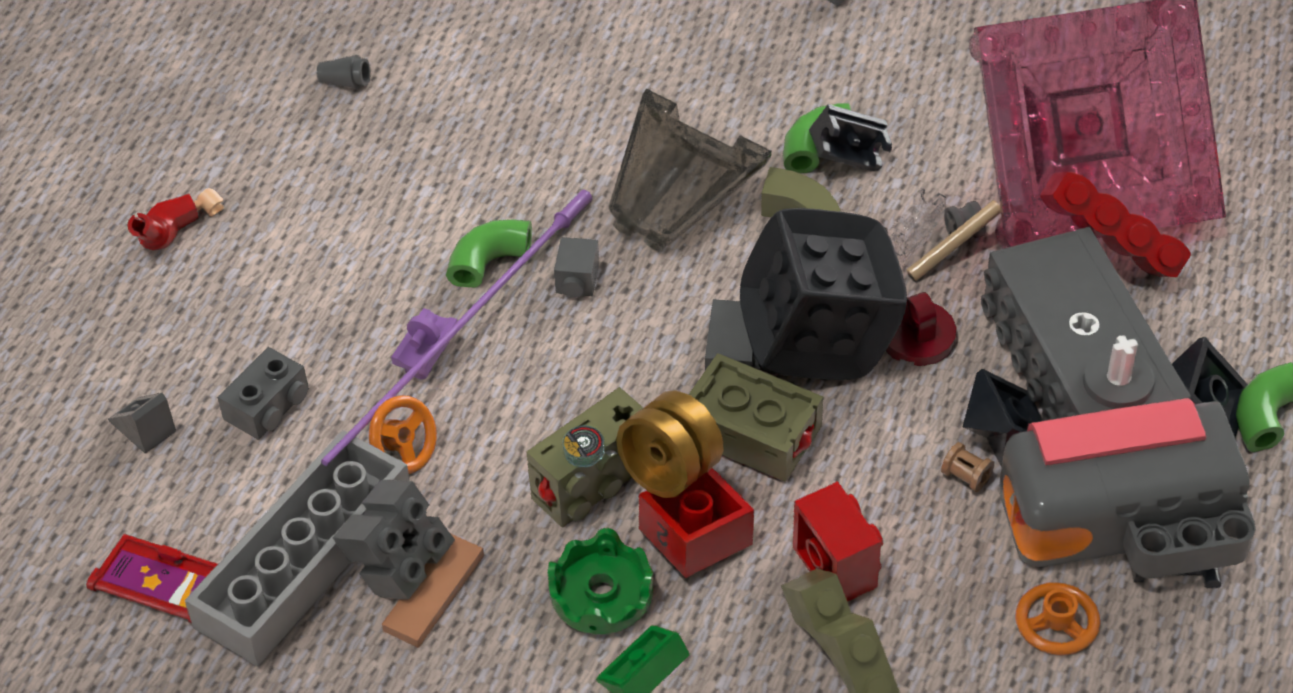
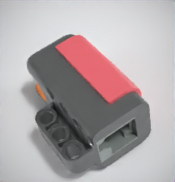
M1187 398L1030 423L1027 431L1012 435L1005 445L999 481V494L1017 553L1021 560L1031 567H1045L1126 553L1130 566L1135 573L1145 578H1159L1240 564L1248 557L1256 531L1255 522L1247 504V493L1250 486L1247 468L1224 409L1219 401L1193 404Z

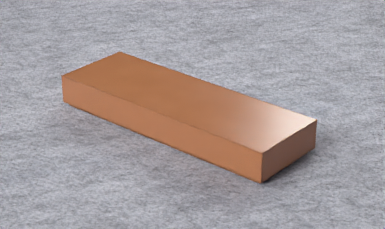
M451 534L455 539L454 543L437 564L426 563L424 565V572L427 577L409 600L399 599L382 623L383 632L419 648L484 557L483 548Z

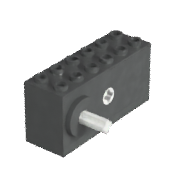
M1090 227L990 252L988 269L984 271L986 286L985 294L981 296V306L984 314L987 317L992 316L995 321L999 342L1002 345H1008L1015 371L1017 373L1022 372L1026 378V387L1030 399L1033 402H1039L1042 408L1043 421L1187 398L1191 400V395Z

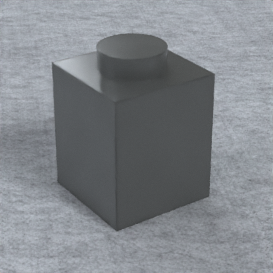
M561 237L554 267L556 294H565L569 297H593L599 268L598 240Z

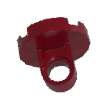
M926 292L907 297L902 322L886 352L897 361L902 359L914 362L915 366L938 363L948 357L951 348L955 344L957 327L952 315L943 307L933 303Z

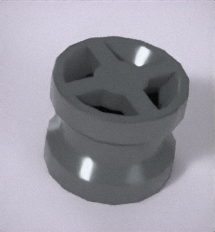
M977 201L967 202L962 208L951 206L945 209L944 221L949 235L981 210ZM986 225L972 237H983L986 232Z

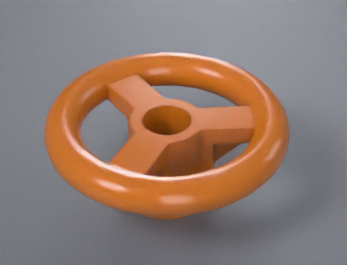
M407 395L395 396L384 401L377 408L371 419L369 427L370 445L383 452L398 451L402 461L407 464L408 474L420 470L430 460L436 446L437 430L434 418L427 406L420 400ZM406 407L413 410L406 420H385L386 416L396 408ZM423 422L425 442L421 452L415 457L412 445L415 437L414 431Z
M1059 582L1040 584L1028 590L1020 599L1015 614L1016 624L1023 638L1036 649L1054 655L1074 654L1087 648L1097 637L1101 623L1099 610L1089 595L1075 586ZM1045 596L1042 613L1036 617L1028 618L1031 605L1039 598ZM1078 603L1083 607L1088 618L1086 629L1081 627L1075 620ZM1047 628L1056 631L1063 630L1075 640L1053 642L1042 638L1036 631Z

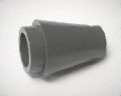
M359 55L319 62L316 70L317 79L320 83L353 89L367 86L371 78V68L368 59L361 58Z

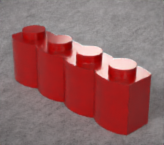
M1075 172L1053 173L1040 194L1044 204L1052 211L1061 215L1071 216L1073 222L1080 229L1090 227L1094 235L1101 236L1104 243L1111 250L1120 255L1132 257L1135 264L1150 275L1178 277L1191 256V252L1182 241L1167 234H1160L1154 223L1144 216L1129 213L1126 206L1116 197L1106 193H1098L1094 184L1083 175Z

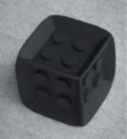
M789 208L777 211L769 219L759 235L744 267L740 284V306L756 360L767 371L801 378L852 380L866 376L878 364L896 334L905 314L907 291L903 273L891 238L884 226L876 219L868 216L831 210Z

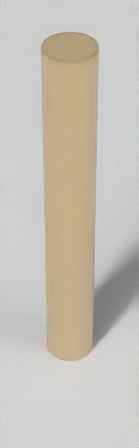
M992 200L906 270L907 273L917 281L1003 211L1000 205L995 200Z

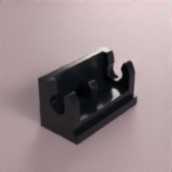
M830 104L824 108L809 128L819 157L869 171H879L883 166L882 159L879 156L881 145L884 151L891 152L892 142L886 129L888 126L886 120Z

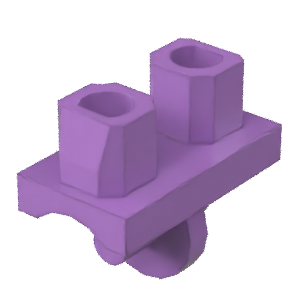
M423 308L418 316H413L408 322V332L391 356L392 364L405 368L407 373L454 326L458 319L440 317L432 311ZM449 342L414 376L415 378L421 380L427 378L433 365Z

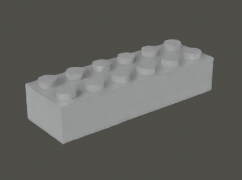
M344 430L337 435L185 599L194 629L257 667L351 563L332 539L333 536L352 514L363 515L367 511L362 502L380 480L410 481L407 464L357 437L327 466H324L321 460L348 433Z

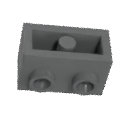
M267 347L217 397L223 420L260 440L268 430L272 431L278 427L283 415L293 405H298L305 399L309 390L305 368L276 350Z

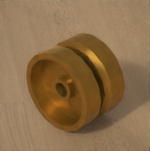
M677 390L663 392L647 406L619 426L616 436L618 454L625 469L645 490L662 498L676 497L719 463L723 453L722 434L713 416L703 404L691 395Z

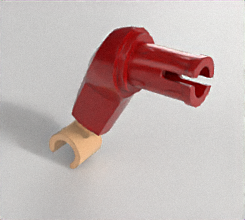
M205 189L195 201H193L190 194L159 202L149 210L147 215L137 213L138 218L135 215L131 216L127 224L128 231L133 236L138 237L140 244L146 249L155 251L167 248L173 242L180 229L199 218V210L204 209L211 217L224 209V206L221 204L223 199L213 189Z

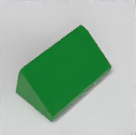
M651 625L597 676L596 681L611 693H651L690 653L679 633Z

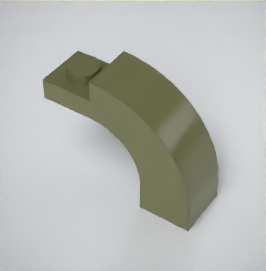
M769 167L761 195V216L771 218L777 211L789 208H809L841 212L832 194L817 181L794 171Z

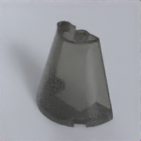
M646 88L641 97L608 207L615 218L613 226L624 235L631 236L633 233L644 238V242L650 248L663 252L666 246L672 244L763 169L770 160L772 151L741 135L731 147L681 122L677 103Z

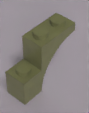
M814 569L781 585L794 621L810 633L820 644L839 672L849 693H900L873 620L851 613L837 574Z

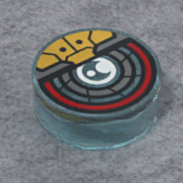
M587 425L570 429L563 438V452L566 460L578 467H589L598 463L605 452L602 433L598 429Z

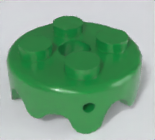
M610 528L600 529L593 538L588 540L569 541L557 562L550 561L548 564V586L551 603L559 618L580 632L594 635L611 634L632 626L645 614L653 597V571L644 550L641 547L636 549L628 547L621 541L618 533ZM601 582L612 586V589L604 594H597L590 590L594 584Z

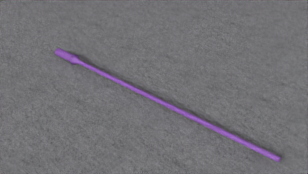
M581 190L560 212L554 215L552 226L321 460L324 466H327L366 427L377 408L384 401L395 397L557 230L570 226V222L592 201L590 192Z

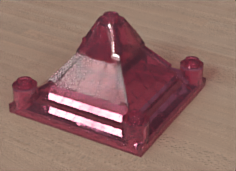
M1151 0L973 28L974 34H972L969 40V51L974 60L979 62L982 75L1001 218L998 219L995 226V234L1002 246L1009 248L1080 229L1073 222L1071 216L1061 215L1052 211L1044 204L1040 197L1041 192L1053 173L1075 172L1083 175L1094 184L1098 193H1106L1116 197L1126 206L1129 213L1146 217L1157 228L1226 218L1197 0Z

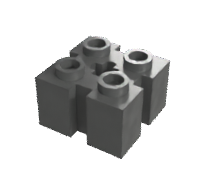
M380 480L362 502L367 511L363 515L352 514L332 539L350 562L364 564V568L359 574L375 595L385 598L409 600L427 577L424 572V565L426 563L437 564L454 543L455 539L439 517L426 516L427 508L430 504L413 481Z

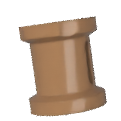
M957 442L945 456L941 473L947 476L953 474L969 483L971 490L979 492L991 477L995 462L989 458L983 460L966 450L964 444Z

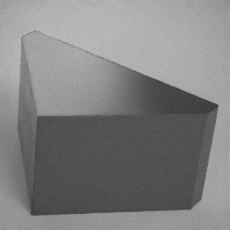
M162 392L138 397L108 418L113 426L145 454L176 432L167 398Z

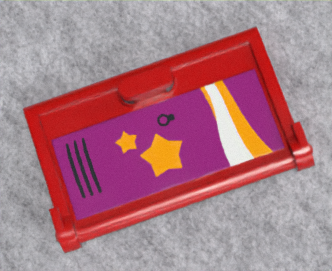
M124 534L100 568L95 567L90 574L86 588L95 592L99 590L187 619L192 624L185 599L218 564L183 553L166 545H158ZM183 560L180 564L175 563V561Z

